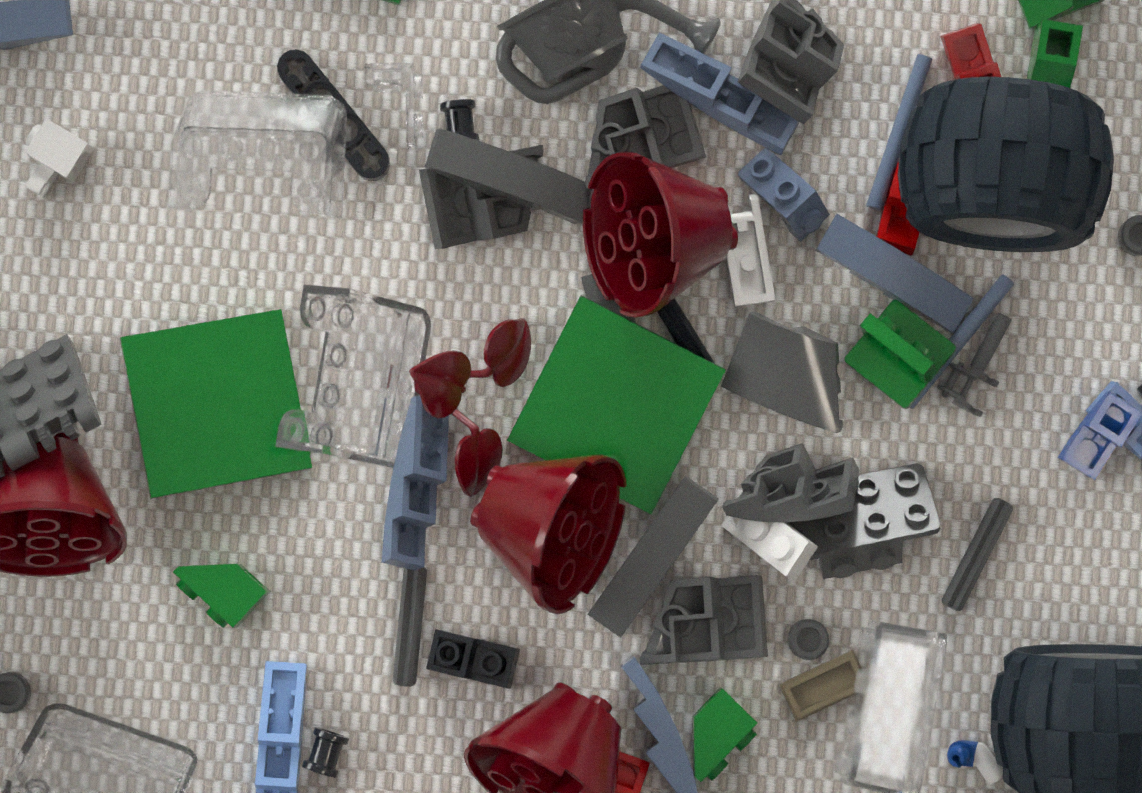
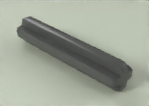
M1000 498L992 500L942 598V603L955 611H961L964 608L1013 511V506Z
M425 567L415 571L406 568L403 570L393 683L398 686H415L417 680L427 569Z

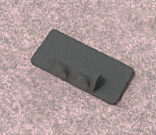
M918 463L859 475L853 511L826 518L787 522L818 546L810 560L819 559L823 579L832 577L846 578L856 572L871 569L884 570L895 564L903 563L902 541L934 535L940 531V520L924 467Z

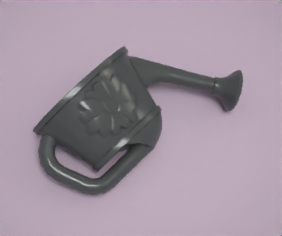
M543 0L497 25V28L505 33L497 45L495 59L499 72L523 95L536 103L550 104L608 75L618 65L623 57L628 39L621 22L620 12L637 10L677 29L690 39L695 50L705 54L714 40L721 25V20L719 18L707 22L691 20L658 0ZM517 45L542 72L546 82L576 67L587 68L551 87L542 88L513 64L512 50Z

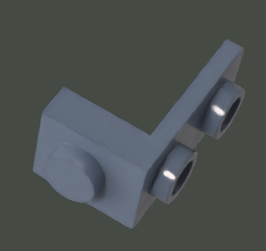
M768 148L760 151L738 172L740 179L779 213L790 233L800 242L810 233L819 229L823 221L830 215L817 191Z

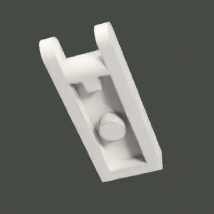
M757 193L749 195L748 202L751 211L730 214L732 226L738 233L737 247L734 250H729L726 256L734 308L775 301Z
M725 519L721 525L783 575L794 581L797 580L818 548L817 545L787 522H762L740 519L736 524L729 519Z

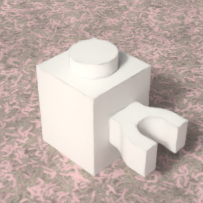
M46 118L42 126L37 124L33 127L26 139L25 144L29 147L25 153L40 164L28 179L25 187L44 198L57 174L74 183L94 148Z

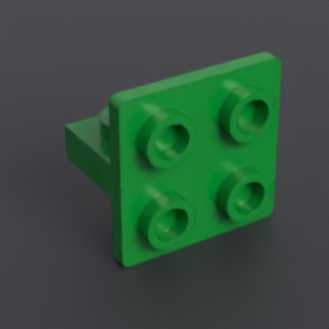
M894 299L878 318L870 313L860 324L863 336L845 356L844 360L847 365L900 407L908 409L956 352V346L906 306Z

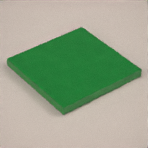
M580 295L507 441L544 460L591 455H606L617 460L623 468L627 485L625 488L620 486L619 498L652 515L726 369Z
M281 309L120 337L150 499L312 468Z

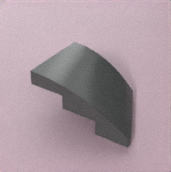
M772 0L748 50L738 83L804 125L813 116L819 89L839 69L844 44L832 30L825 26L822 18L814 9L806 11L797 0Z
M664 85L644 92L639 88H634L599 100L596 114L597 124L592 137V154L585 185L586 189L589 190L588 185L597 166L606 157L615 153L634 152L670 168L706 158L691 104Z
M537 145L509 152L537 162L539 158L543 157L544 149L543 145ZM430 169L419 170L435 249L448 248L478 240L496 239L528 230L531 215L529 208L501 196L491 197Z
M758 312L749 313L721 387L763 407L834 433L841 432L843 428V420H839L838 394L841 393L840 377L837 374V365L839 363L838 343L805 326L790 329Z
M803 443L766 455L756 466L755 471L748 475L741 483L742 494L736 499L726 500L722 508L726 516L762 522L808 521L853 511L860 470L853 457L815 469Z
M762 576L699 577L671 580L664 596L663 607L657 613L653 623L654 630L646 650L640 656V665L768 657Z

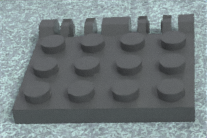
M68 334L57 340H50L44 343L38 350L21 359H14L0 369V478L5 476L3 460H6L11 470L15 471L40 458L36 443L41 442L48 453L56 449V441L53 434L60 430H63L65 435L73 440L80 436L76 422L79 421L86 433L102 425L75 345Z

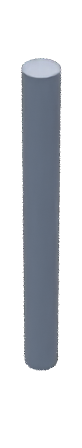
M917 54L866 204L871 209L882 210L900 157L903 133L911 111L917 107V102L932 62V58L922 54Z
M1002 274L950 337L949 341L956 346V352L911 404V409L915 408L1014 286L1013 281Z

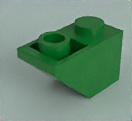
M1042 19L1034 31L1027 79L1070 88L1077 66L1083 26Z
M242 564L178 566L173 571L180 578L176 583L178 588L192 600L199 596L210 607L206 613L222 628L227 624L232 628H237L271 592Z
M721 687L692 716L693 774L700 782L706 777L713 781L729 764L724 758L734 747L739 751L743 750L757 735L753 728L758 722Z

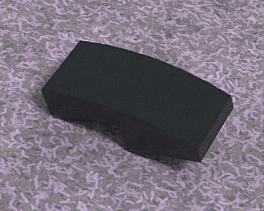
M435 629L426 669L511 689L520 649Z

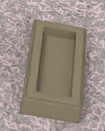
M853 650L778 684L796 722L870 688Z

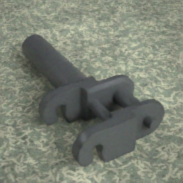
M997 313L970 363L971 368L969 371L963 368L964 364L962 362H958L957 365L954 363L949 364L953 371L945 386H937L942 391L941 396L946 398L949 395L954 398L952 403L975 416H982L983 412L967 403L965 396L973 381L977 378L991 386H998L999 381L989 378L984 372L1012 319ZM960 374L968 377V380L959 394L952 389Z

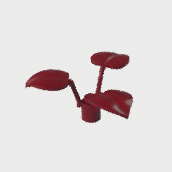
M525 318L508 319L494 327L485 342L483 355L488 367L483 370H471V363L466 354L455 350L429 357L409 370L414 380L415 391L420 395L427 413L439 419L452 414L467 426L471 432V435L465 436L459 441L455 452L456 476L462 491L469 497L476 495L486 486L490 470L501 463L503 448L501 438L494 429L485 428L480 431L479 427L461 413L457 407L460 404L462 393L466 391L464 385L469 378H487L493 375L494 383L497 386L506 387L514 383L522 375L528 364L531 352V334Z

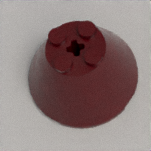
M634 152L612 154L606 157L595 169L588 185L589 189H594L591 206L589 209H583L585 251L590 270L600 292L607 301L614 300L622 308L620 309L621 314L637 318L656 313L719 265L726 258L729 250H734L737 247L738 233L732 226L728 208V195L724 188L713 187Z
M64 432L56 434L53 437L57 448L49 453L44 449L41 442L36 443L40 458L15 471L11 470L6 460L2 461L5 476L0 478V572L34 577L75 575L89 572L91 563L106 558V564H110L124 553L127 546V532L86 450L79 444V437L71 440Z
M606 455L517 463L504 467L494 466L488 474L487 488L481 503H478L471 513V525L478 529L481 539L540 608L553 614H562L570 611L575 607V604L571 601L580 592L589 594L604 572L616 546L626 508L625 505L619 503L620 486L623 488L627 486L622 466L617 460Z
M559 682L548 693L473 739L465 749L464 760L474 778L489 793H498V791L500 793H616L622 728L610 714L612 706L605 699L597 695H591L590 698L576 693L570 686Z

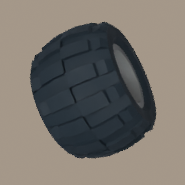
M971 77L950 80L933 86L919 96L917 107L911 111L902 136L898 181L901 202H904L907 208L906 219L925 236L969 248L1003 252H1050L1076 247L1093 236L1095 222L1101 220L1111 192L1114 154L1108 125L1104 124V110L1087 95L1077 90L1030 79Z
M1105 644L1033 645L1018 647L1004 657V671L997 674L991 697L990 725L996 761L998 765L1003 767V781L1020 793H1142V646Z

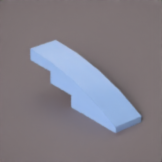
M265 662L258 731L259 748L255 778L256 793H298L307 664Z

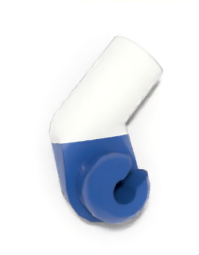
M959 740L950 745L947 752V760L952 766L956 768L961 766L978 768L988 785L997 782L1003 777V769L997 764L995 757L986 744Z

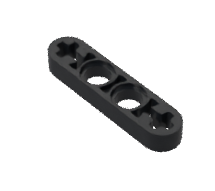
M298 49L283 53L279 58L277 71L286 87L361 178L368 181L382 179L390 168V158L385 148L307 53ZM291 60H294L297 64L302 61L306 63L302 69L310 81H312L315 75L320 78L310 83L302 94L297 89L303 88L304 84L298 76L293 74L288 77L286 75L290 70L287 64ZM318 89L328 90L333 98L331 106L323 111L315 110L310 105V97ZM343 120L353 121L358 127L357 136L349 142L340 141L335 136V128ZM365 137H368L370 142L363 144L369 154L376 156L379 153L382 156L378 161L381 168L377 171H374L372 168L364 171L361 168L365 161L358 150L355 151L353 156H350L348 153L349 150L358 147Z

